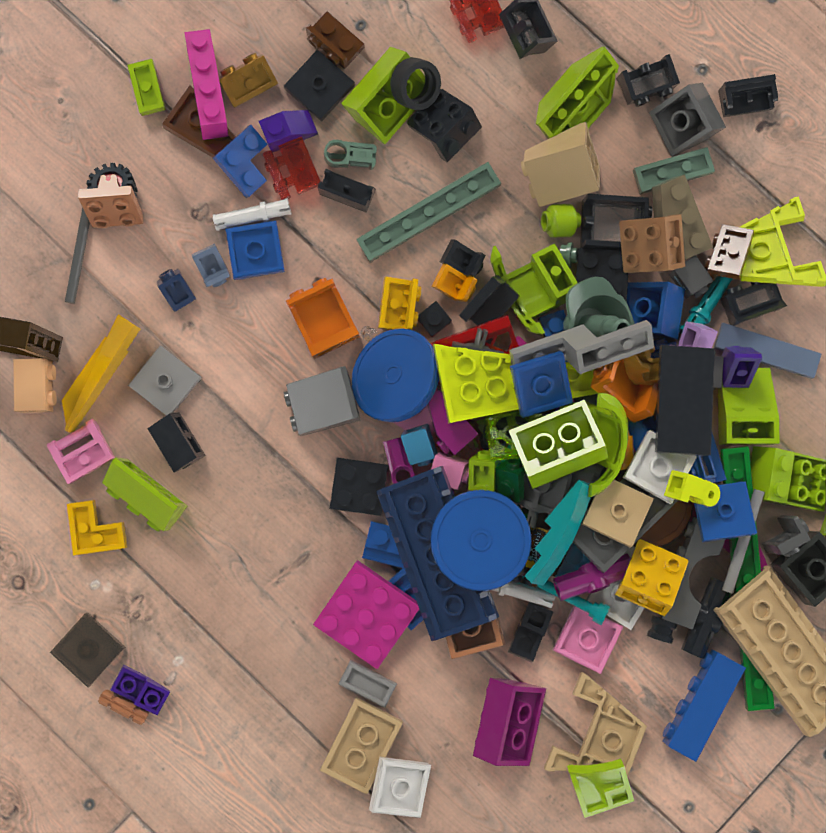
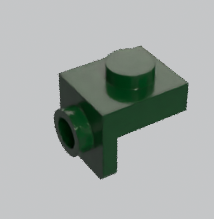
M507 458L495 468L496 493L502 494L518 503L524 499V474L526 473L519 458Z

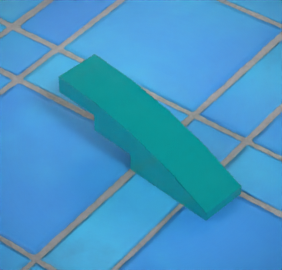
M578 480L546 518L545 522L551 529L534 548L541 557L525 575L532 584L543 586L561 563L572 544L590 500V497H588L589 483Z

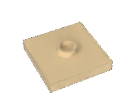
M614 480L607 489L594 496L582 525L631 548L654 498Z

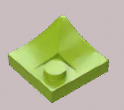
M621 759L594 765L567 766L584 818L634 802L626 770Z

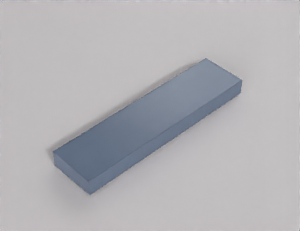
M726 323L720 325L714 345L715 349L724 351L725 347L732 346L752 347L762 354L760 363L810 379L815 378L822 355L821 353Z

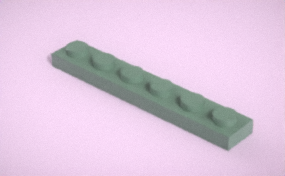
M489 162L356 240L368 261L372 262L500 187L501 182Z

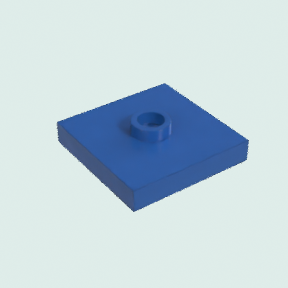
M277 221L226 229L234 280L285 272Z
M558 351L510 366L518 408L522 418L573 403L563 352Z
M746 481L718 485L721 493L720 499L712 507L694 503L702 542L757 534Z

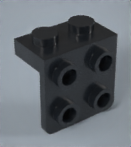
M440 89V93L432 105L426 109L417 110L407 120L409 128L430 141L440 158L446 162L457 154L482 128L473 108L444 89Z

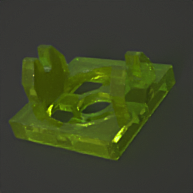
M519 409L484 416L491 461L519 458L513 440L509 439L506 435L507 430L520 426L516 424L515 416L522 417ZM537 413L524 417V419L531 422L541 418L542 414ZM503 417H507L508 425L504 430L497 431V427H495L497 422ZM504 439L507 443L511 444V449L502 446L497 440Z

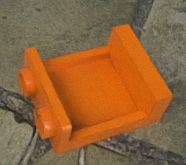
M322 278L312 284L313 288L306 291L303 289L297 290L289 295L290 299L286 300L314 359L360 338L359 332L333 279L327 280Z
M623 359L594 370L590 387L597 393H607L614 396L622 404L627 418L632 422H637L654 415L657 404L658 383L634 385L627 376Z

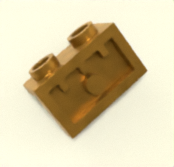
M253 53L242 59L244 64L235 68L234 65H231L220 71L222 76L219 77V82L234 108L279 84L264 55L257 56L256 53Z

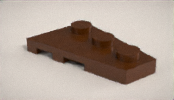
M189 85L162 123L163 129L212 158L236 137L228 128V137L203 140L194 88Z

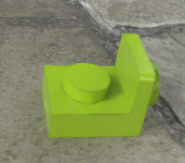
M483 450L478 451L469 459L468 490L496 491L495 468L501 462L500 455H493L492 451Z

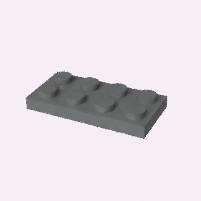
M623 478L620 483L654 498L636 537V542L678 500L674 499L673 503L669 504ZM582 522L573 540V543L602 573H605L630 548L582 525Z

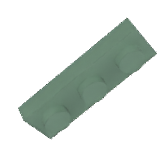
M708 147L633 169L640 194L651 192L653 186L676 176L685 175L687 181L715 172Z

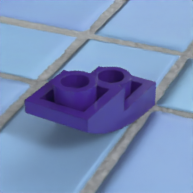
M124 664L110 688L111 691L134 701V705L157 716L170 694V690Z

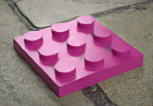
M357 560L313 625L378 669L418 612L419 606L415 599Z

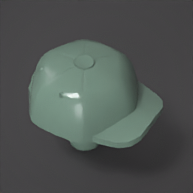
M603 277L585 279L570 288L566 295L567 316L563 323L564 331L584 325L596 337L635 324L625 299L618 295L609 281Z

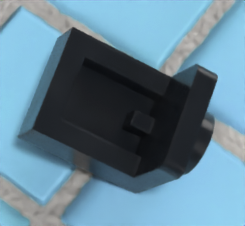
M451 239L440 263L448 264L466 276L475 277L482 270L483 260L486 255L482 252H475L459 241Z

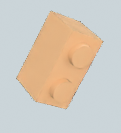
M45 358L13 359L14 411L20 413L53 412V406L57 402L56 392L53 390V380L56 379V367L53 365V361Z

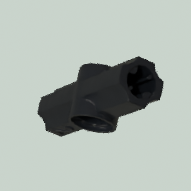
M713 577L710 578L702 600L699 602L701 608L693 629L689 628L681 649L704 659L713 635L718 633L723 624L714 609L716 607L720 608L728 601L731 593L722 590L725 582Z

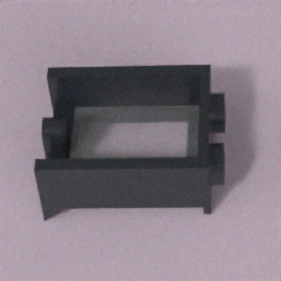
M587 194L582 200L580 248L622 250L619 222L623 220L652 218V206H649V198Z

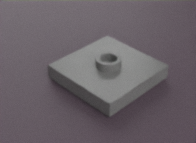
M160 345L128 386L162 413L168 415L177 410L202 377Z

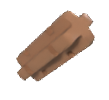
M104 690L98 700L99 704L105 707L110 706L111 710L128 719L130 717L133 718L132 721L139 725L146 721L149 714L147 710L136 708L137 706L119 695L116 697L115 693L109 690Z

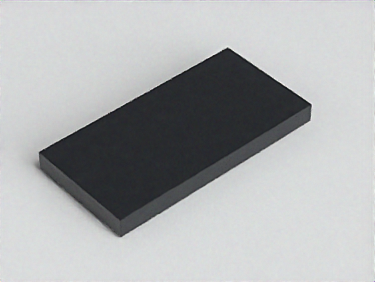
M673 345L659 346L655 452L700 456L711 455L714 348Z

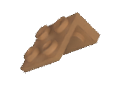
M681 214L619 222L624 273L670 271L685 267Z

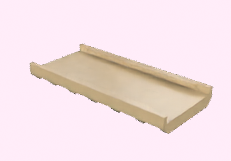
M764 566L762 572L720 608L716 607L714 611L805 736L812 737L819 734L826 727V643L772 568Z

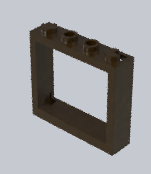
M0 317L1 352L45 358L58 362L63 340L62 336L32 322Z

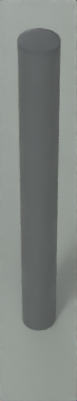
M83 207L65 302L75 304L90 226Z

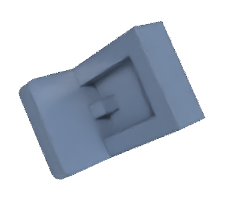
M215 244L192 254V258L204 279L206 287L211 285L218 287L227 281L226 278L230 276L229 270Z

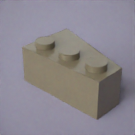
M685 175L673 177L653 186L654 218L681 214L685 260L713 248Z

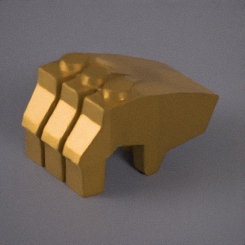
M655 347L623 359L627 376L634 385L658 383L659 358H650Z

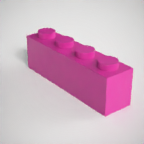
M210 29L184 32L202 138L206 140L228 137L227 120Z

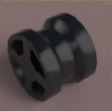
M652 615L651 622L653 625L648 630L647 636L672 644L674 640L672 633L673 630L677 629L678 624Z

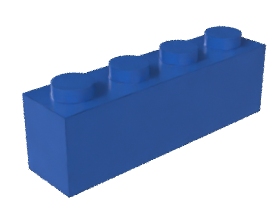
M713 649L706 653L704 659H701V669L697 676L691 678L687 687L689 690L685 699L679 701L675 709L676 716L673 722H669L663 731V742L668 747L697 762L746 667Z

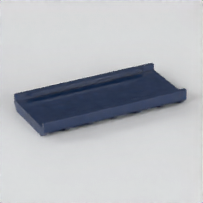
M440 466L376 491L431 641H436L497 619L499 614L490 590L474 591L456 585L441 572L434 560L431 549L432 527L440 510L455 497L444 467Z

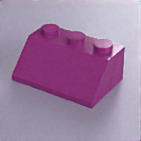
M490 678L486 689V697L473 756L495 766H530L546 688L510 679Z

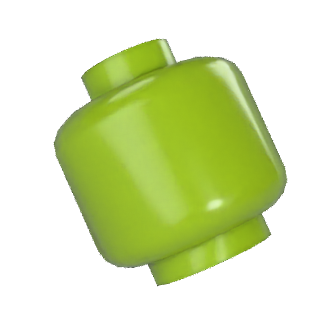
M571 204L549 205L541 216L542 229L551 238L571 237L581 225L580 213L576 212L575 207Z

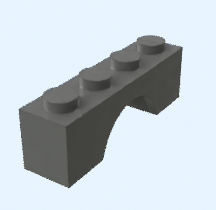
M694 516L691 522L688 521L684 529L683 536L686 538L683 546H679L676 551V555L688 559V565L672 608L665 616L660 615L664 620L693 629L701 608V604L693 597L689 588L690 572L701 559L720 555L725 541L723 539L702 542L698 520Z

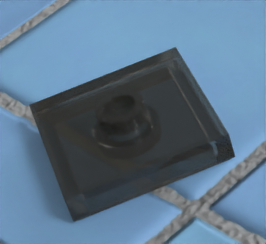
M87 612L50 653L85 686L90 687L126 647Z

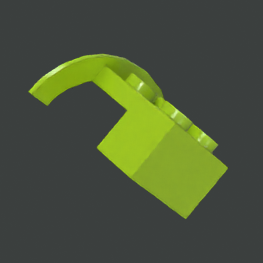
M555 243L532 254L530 263L506 274L500 252L496 245L493 246L490 261L495 276L499 275L520 295L511 308L529 332L543 336L545 332L542 326L533 319L565 304L569 289L578 282Z
M598 393L597 406L586 402L604 440L608 459L598 462V464L608 469L597 481L589 484L588 497L600 494L614 481L623 464L628 444L626 412L622 404L614 396L607 393ZM577 402L570 403V404H567V405H564V406H560V409H563V408H565V407H568V406H570V405H573V404H575V403H577Z

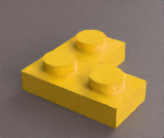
M95 500L67 504L73 556L127 548L124 522L98 526Z

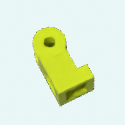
M672 470L664 496L687 503L690 500L696 504L712 507L718 503L721 493L718 485L688 473Z

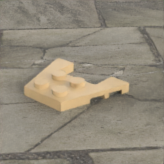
M580 672L572 694L597 704L596 710L579 754L576 755L552 745L544 769L553 772L555 770L568 771V765H594L621 759L628 776L647 726L587 674Z

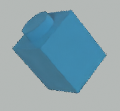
M429 424L404 430L401 434L410 465L418 464L421 467L433 462L432 459L435 458L438 452Z

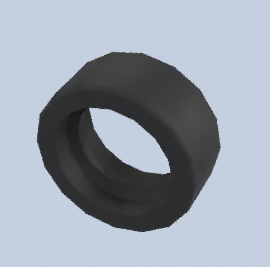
M414 57L405 59L396 66L392 74L390 83L391 93L394 99L402 106L412 110L426 109L435 102L440 93V73L437 67L429 61ZM416 69H422L425 74L424 88L416 98L410 99L407 95V81Z

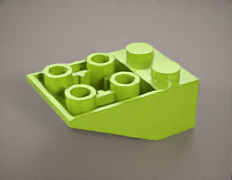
M758 368L749 388L723 387L722 384V387L718 389L719 445L780 444L779 413L770 368Z
M753 446L750 463L753 491L756 489L765 492L762 501L825 512V459L779 448Z

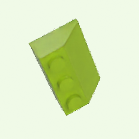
M393 47L388 48L341 103L356 122L383 144L390 140L414 112V110L399 104L391 93V77L396 66L403 60L411 58L407 52ZM416 69L407 81L406 89L410 99L416 98L424 88L425 75L420 69Z
M585 400L509 430L532 489L608 459L606 445Z
M115 457L102 482L108 487L106 492L117 500L122 498L128 503L126 507L137 516L140 514L148 519L147 524L158 532L160 530L169 531L188 507L129 459Z

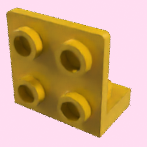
M640 539L636 544L624 578L620 582L615 595L665 616L674 604L689 561L686 558Z

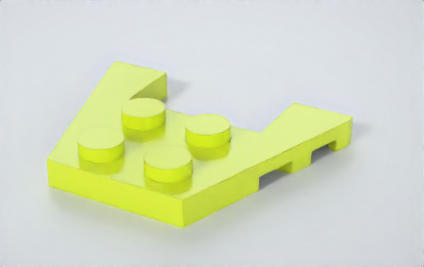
M799 196L792 198L788 204L782 207L777 206L770 210V213L762 218H755L740 226L741 228L754 230V236L740 277L741 281L826 286V274L821 261L793 266L780 228L782 225L804 221L805 214Z

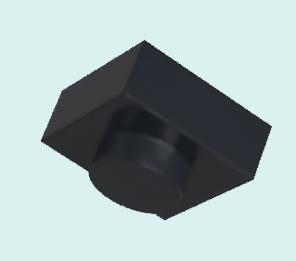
M437 301L418 315V321L432 338L452 322L451 318Z

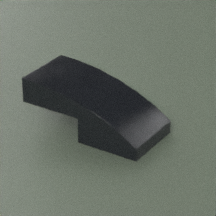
M528 602L508 653L529 662H534L542 637L545 636L552 618L553 611Z

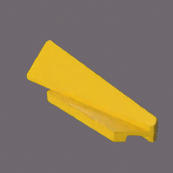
M119 314L108 336L104 337L62 399L66 422L65 431L69 433L77 429L128 354V347L141 330Z

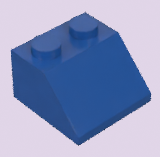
M628 282L626 303L634 323L637 324L647 320L652 325L653 339L678 340L685 289L671 282Z

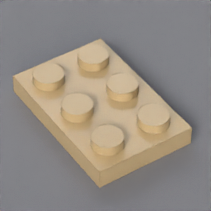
M356 697L320 771L367 795L376 777L379 757L387 756L403 721Z

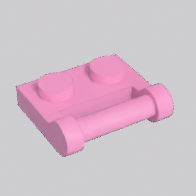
M93 418L85 422V426L57 442L53 440L47 444V448L67 484H72L115 458L100 431L99 425ZM90 434L92 435L94 440L65 456L62 454L63 449Z

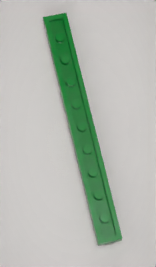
M749 447L720 449L721 463L727 479L723 481V484L746 481L751 501L753 485ZM757 534L750 537L735 584L734 595L761 572ZM739 537L729 539L731 561ZM739 646L741 665L746 667L742 674L746 710L775 709L773 691Z

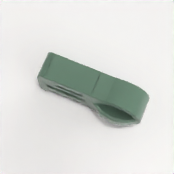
M338 139L331 140L325 146L324 160L329 166L334 168H348L350 164V166L367 168L371 166V170H373L376 164L377 147L374 144L347 142ZM337 145L342 147L346 154L329 153L327 150ZM329 158H332V159H344V160H342V161H340V162H335V161H332V160L329 159Z

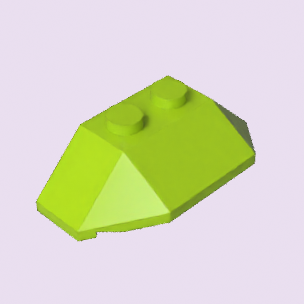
M602 46L573 63L539 102L536 125L548 139L583 122H586L589 128L611 103L615 86V75L618 72L619 65L606 47Z

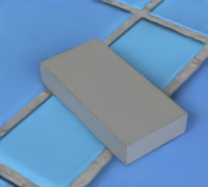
M350 660L339 681V685L383 708L386 707L397 685L396 682L353 660Z

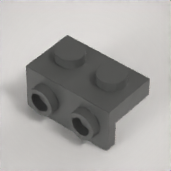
M782 515L777 519L784 532L763 542L762 545L766 553L785 555V557L791 556L800 551L799 546L811 540L807 534L809 533V528L802 518L799 519L798 516Z

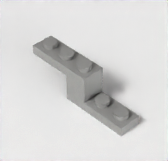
M645 320L596 337L584 325H580L509 350L511 363L514 365L561 351L564 353L565 361L567 360L579 374L654 348L652 325Z

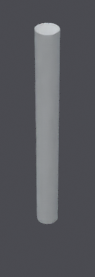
M754 489L750 501L754 521H756L765 493ZM751 536L738 538L722 589L726 592L733 593Z

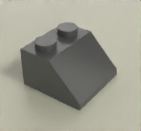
M703 83L687 85L649 112L672 157L708 140L726 128Z

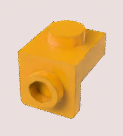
M442 264L431 287L455 301L467 302L475 292L477 279L464 275L448 264Z

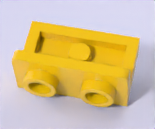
M384 277L378 329L412 330L413 327H416L418 312L415 311V304L419 302L421 297V286H418V279L405 280Z

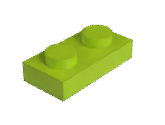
M153 59L128 64L141 116L166 110Z

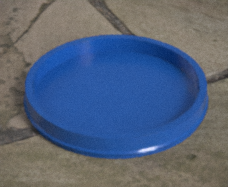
M393 329L373 338L359 354L352 373V390L358 406L368 416L384 422H401L418 414L432 399L439 382L433 346L423 335L410 329Z
M473 490L454 497L440 510L431 531V549L437 566L450 581L469 590L489 591L508 584L522 571L531 550V532L525 515L512 500L493 491Z

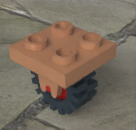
M110 163V167L103 164V169L101 170L98 167L95 168L96 174L90 173V180H87V189H80L78 191V199L92 228L143 224V213L136 199V192L138 190L130 170L127 167L124 168L122 164L116 167L115 163Z

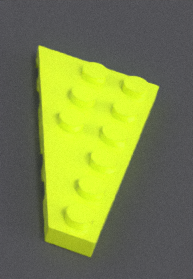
M433 344L448 423L519 409L510 370L512 365L510 354ZM565 362L572 398L597 394L590 387L595 369L579 374L569 362Z

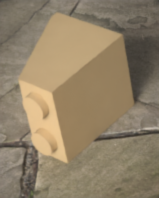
M586 122L580 123L525 150L524 161H521V168L524 176H529L531 182L529 184L530 194L533 199H537L539 207L599 191L600 166Z

